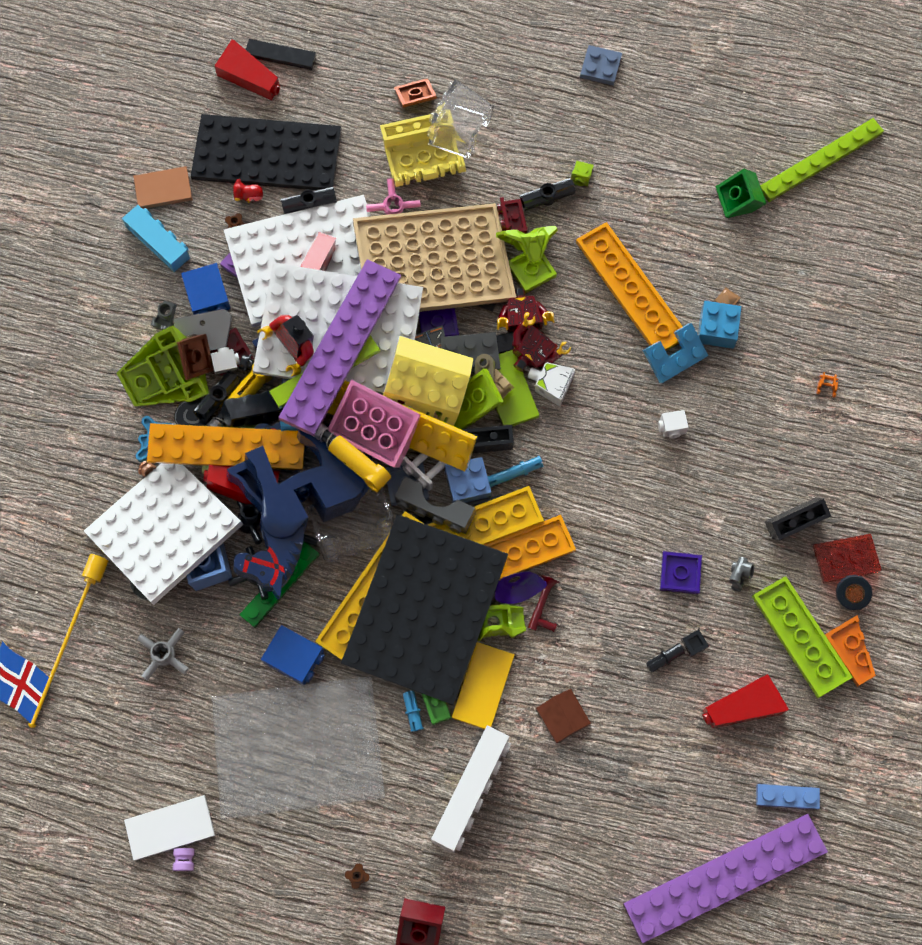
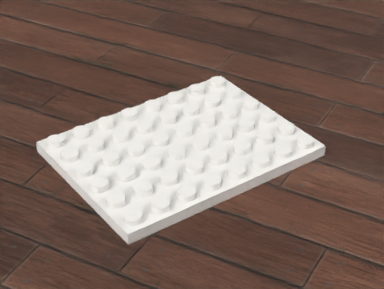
M364 195L224 229L252 327L259 326L262 323L273 262L300 267L319 232L336 238L335 251L326 271L358 276L361 267L353 218L371 216L370 212L366 211L367 203Z
M273 262L261 328L269 326L272 321L281 315H290L291 317L298 315L306 323V326L314 336L313 349L315 353L357 276ZM398 283L370 334L379 347L380 353L353 367L346 381L350 382L353 380L379 394H383L395 357L394 354L399 337L415 340L423 287ZM263 331L260 332L253 373L285 379L295 377H291L293 370L286 372V367L297 362L274 334L275 332L273 331L272 336L265 340H262L265 337V333ZM311 358L304 366H301V373L305 371Z

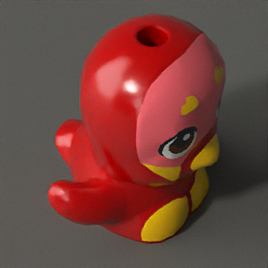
M240 179L236 180L233 186L235 201L244 199L250 203L251 201H260L263 198V189L259 185L252 184L246 186Z

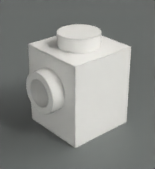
M229 347L218 349V352L211 353L215 375L237 370V365L240 364L238 353L234 354L233 349L229 350Z
M684 410L663 413L660 421H658V429L663 433L664 438H678L686 434L689 428Z

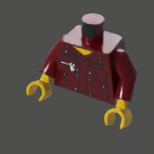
M519 288L515 290L516 298L508 299V304L503 306L498 316L497 330L500 327H505L507 333L515 331L519 324L524 322V314L529 312L527 320H532L535 316L536 321L533 326L540 330L542 329L543 322L544 325H547V321L555 323L554 314L548 312L539 301L535 300L534 296H525V290Z
M529 312L524 314V322H521L513 333L512 345L514 349L512 353L518 357L514 367L523 372L527 365L530 368H542L547 362L553 364L562 354H568L571 350V347L568 350L562 349L566 342H562L560 348L556 349L558 346L533 326L536 321L535 316L532 320H527Z

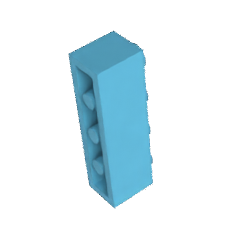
M137 205L122 218L125 227L173 272L190 259L188 247L183 242L179 243L176 240V236L170 230L167 232L164 229V225L158 219L154 220L152 214L146 208L142 209Z

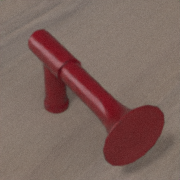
M541 575L543 580L546 581L547 586L541 592L528 629L536 631L537 627L541 626L554 632L557 624L543 620L541 616L552 587L560 582Z

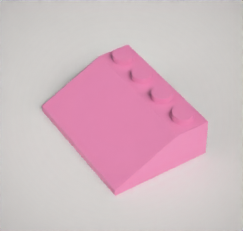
M351 380L328 428L331 433L334 432L333 435H341L357 449L394 468H399L409 449L421 414Z

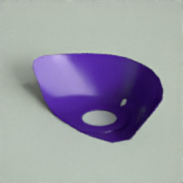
M532 572L515 573L503 577L498 582L495 600L504 604L520 603L541 592L547 586V583ZM520 576V579L518 581L512 583L509 582L511 578Z

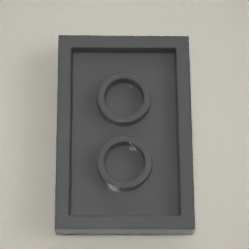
M496 332L440 337L441 349L473 358L471 373H475V360L481 354L490 355L495 361V369H501ZM487 360L482 361L481 365L485 366Z

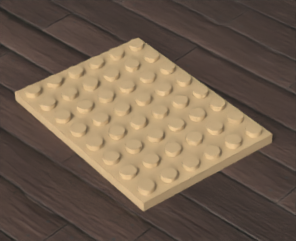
M496 203L353 218L361 269L368 259L400 274L401 279L399 283L423 287L419 312L508 302V299L516 298L505 243L496 238V232L502 231Z

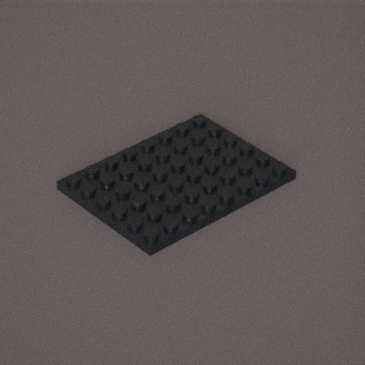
M397 515L341 664L454 705L508 558V553Z

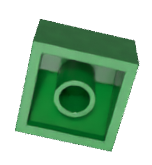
M745 168L715 186L726 218L749 214L766 205L756 173Z

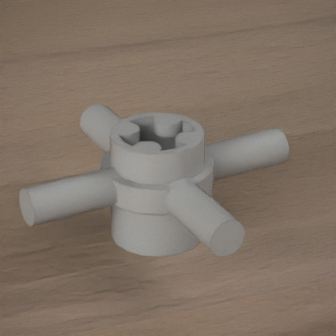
M178 628L168 642L154 643L143 634L138 637L137 640L151 650L150 654L153 660L141 675L144 679L148 681L158 666L172 665L181 673H187L189 668L175 658V650L173 648L185 633L183 630ZM168 650V653L161 659V655L158 654L159 651L166 652Z

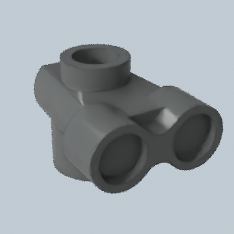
M168 301L159 304L158 314L156 318L153 317L151 326L162 330L174 326L172 322L177 305Z
M739 557L738 561L732 564V574L729 582L732 584L731 589L740 592L744 585V579H751L753 577L755 566L753 563H748L747 558Z

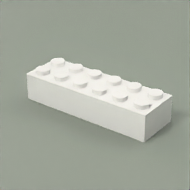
M488 725L486 726L431 838L432 843L453 854L456 850H461L465 838L462 836L465 830L467 832L470 831L474 823L472 816L474 812H479L483 804L481 797L483 793L488 794L493 782L490 779L492 775H497L502 762L499 760L501 756L506 757L511 743L508 742V735Z

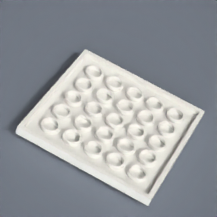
M161 463L87 527L84 532L142 594L155 605L235 533L243 523L183 464Z

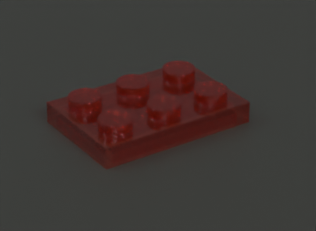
M871 534L813 545L823 583L838 581L849 575L864 576L882 571Z

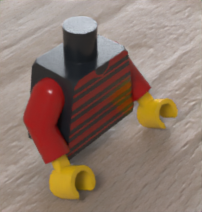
M281 315L272 321L269 326L259 329L257 333L263 331L265 337L262 340H265L272 336L273 331L275 332L274 334L297 362L286 367V372L293 370L292 377L301 373V366H304L313 356L314 336L306 326V323L298 315L294 317Z

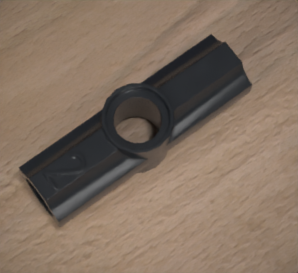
M568 178L554 184L545 183L539 189L520 195L522 207L526 211L541 205L550 206L555 200L575 194L576 190L573 181Z
M333 187L318 191L304 190L301 195L281 199L284 214L337 202Z
M228 371L210 389L208 395L193 411L197 419L201 422H207L216 410L220 408L224 400L240 384L241 380L235 373ZM213 395H219L221 398L217 399Z

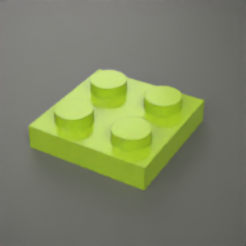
M524 253L509 260L511 273L521 288L525 290V293L557 277V273L544 254L542 259L537 262H529Z

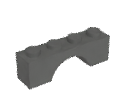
M407 477L403 479L395 494L396 503L400 508L413 510L416 515L425 518V516L431 518L438 525L442 526L444 524L449 526L450 530L455 533L462 532L466 534L476 515L475 507L459 500L446 507H437L430 504L424 498L423 485Z

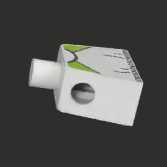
M547 362L544 364L542 371L531 368L528 378L537 381L535 385L536 393L561 406L573 380L575 369Z

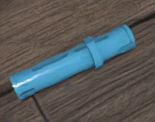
M537 456L525 462L520 461L518 465L487 476L490 488L518 476H526L528 472L544 467L543 463H541V457Z

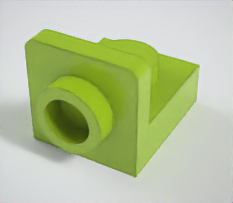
M576 161L571 175L573 183L578 186L588 187L594 165Z

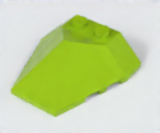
M170 326L156 333L116 373L134 406L180 401L191 402L209 393L206 374L185 380L177 342L187 337L176 327Z

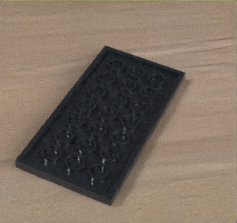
M201 114L191 179L235 183L237 179H240L243 184L247 185L255 184L259 186L316 191L334 188L342 128L336 125Z

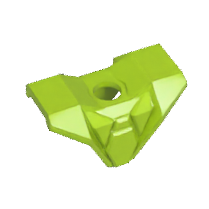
M556 226L535 228L528 234L519 230L496 232V238L513 245L518 251L523 250L529 262H537L542 259L549 239L558 230Z
M504 603L490 606L478 641L485 637H491V635H509L511 638H514L525 632L524 608ZM495 616L499 619L500 623L499 625L489 626L488 619Z

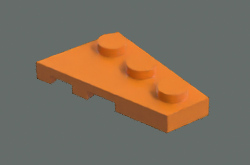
M858 615L825 634L852 675V680L857 687L876 676L869 652H867L863 632H861Z

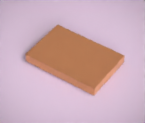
M187 166L133 176L137 203L142 209L193 200Z

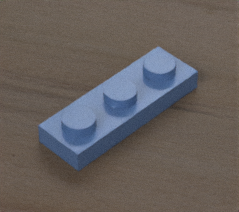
M757 784L756 806L818 810L820 809V788Z

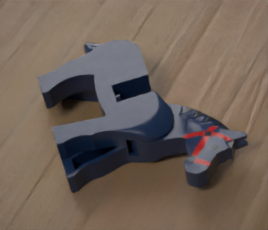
M299 429L297 434L299 442L314 452L319 460V467L300 472L278 484L262 445L245 453L244 462L227 469L229 482L237 485L245 497L260 511V529L267 548L266 551H260L254 555L248 553L237 554L234 559V572L239 577L255 580L263 588V591H272L277 600L280 599L281 588L294 573L302 551L308 515L301 503L309 497L322 521L326 522L353 511L358 506L360 499L370 488L359 475L328 451L325 442H320L316 437ZM363 452L372 461V456Z

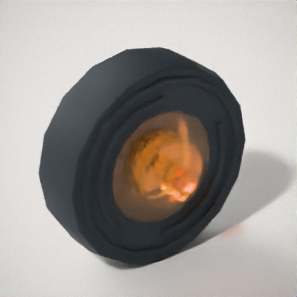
M849 575L841 579L837 584V600L846 609L853 611L861 610L870 603L873 595L872 587L862 576Z

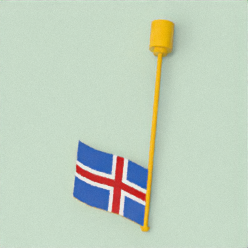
M90 554L81 575L85 578L84 582L87 584L50 676H47L34 663L15 653L2 641L0 646V701L17 710L30 722L28 723L30 728L36 727L34 724L90 585L101 582L109 560L101 556Z

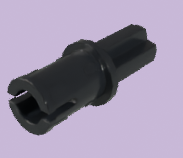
M677 643L666 651L662 650L661 654L647 661V668L650 672H654L666 664L670 665L671 661L685 654L683 647Z

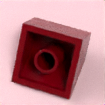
M404 898L396 945H439L446 907Z

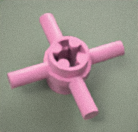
M390 178L387 179L389 196L381 204L366 205V211H384L386 215L399 214L407 208L421 207L420 200L403 202L401 197L396 195L394 179ZM391 202L399 206L398 209H389Z

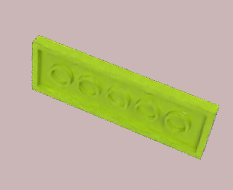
M786 576L752 596L817 698L853 678Z

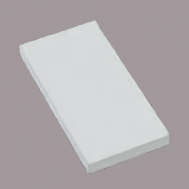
M205 795L124 820L134 861L215 836Z

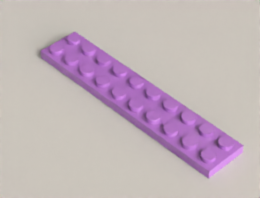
M368 259L366 260L280 413V421L315 436L401 279L400 274Z
M806 814L623 903L641 943H644L828 851L809 815Z

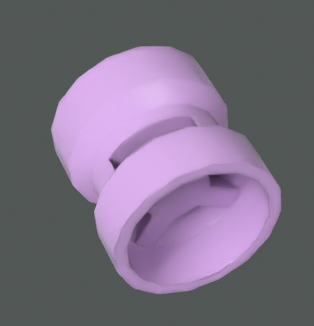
M173 849V856L175 857L173 871H193L194 863L192 862V857L194 856L195 849Z

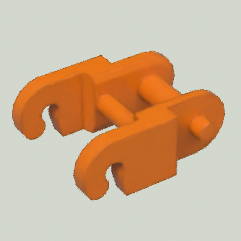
M823 372L820 375L821 379L818 381L816 394H820V388L823 385L830 386L833 390L832 397L835 398L838 388V382H836L838 381L837 375L835 374L834 377L828 376ZM824 379L832 380V384L825 383Z

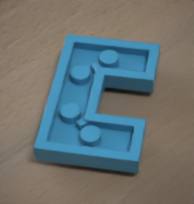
M688 323L674 332L682 348L674 354L668 356L661 341L643 350L659 383L667 381L708 356L692 323Z

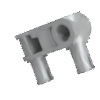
M216 310L173 319L174 327L185 336L206 334L210 351L227 347L232 321L228 311ZM201 320H204V321H205V325H204V326H202V325L200 324V321H201Z

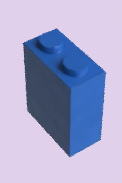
M217 263L181 273L194 315L231 309Z
M281 625L263 654L261 661L304 686L306 682L309 683L315 674L313 672L314 668L322 663L325 655L321 646Z

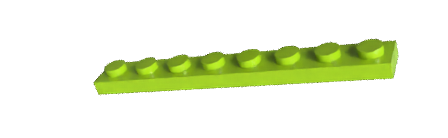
M874 118L870 119L760 185L764 197L768 202L773 201L883 134L884 130Z

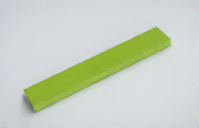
M371 335L367 339L353 367L380 353V349ZM303 372L269 391L279 409L286 405Z

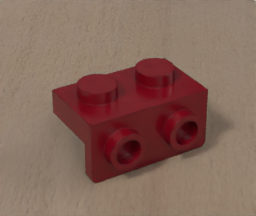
M500 197L497 211L498 215L502 216V220H500L502 231L519 230L527 234L528 230L521 199L504 201V197Z

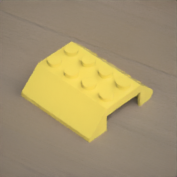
M450 110L380 125L385 153L395 187L403 186V183L409 185L410 180L413 179L416 182H421V179L426 181L439 178L438 175L444 177L445 172L449 171L452 175L456 174V171L458 173L466 172L463 156H460L454 135V124Z
M400 336L387 384L382 395L395 402H398V400L404 401L403 405L410 406V408L423 414L429 412L428 416L434 417L435 411L441 412L438 420L444 422L447 417L445 423L454 426L469 382L473 358Z

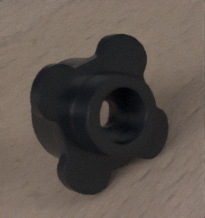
M252 354L249 356L243 355L241 358L239 369L243 370V374L252 369L254 360L251 359Z

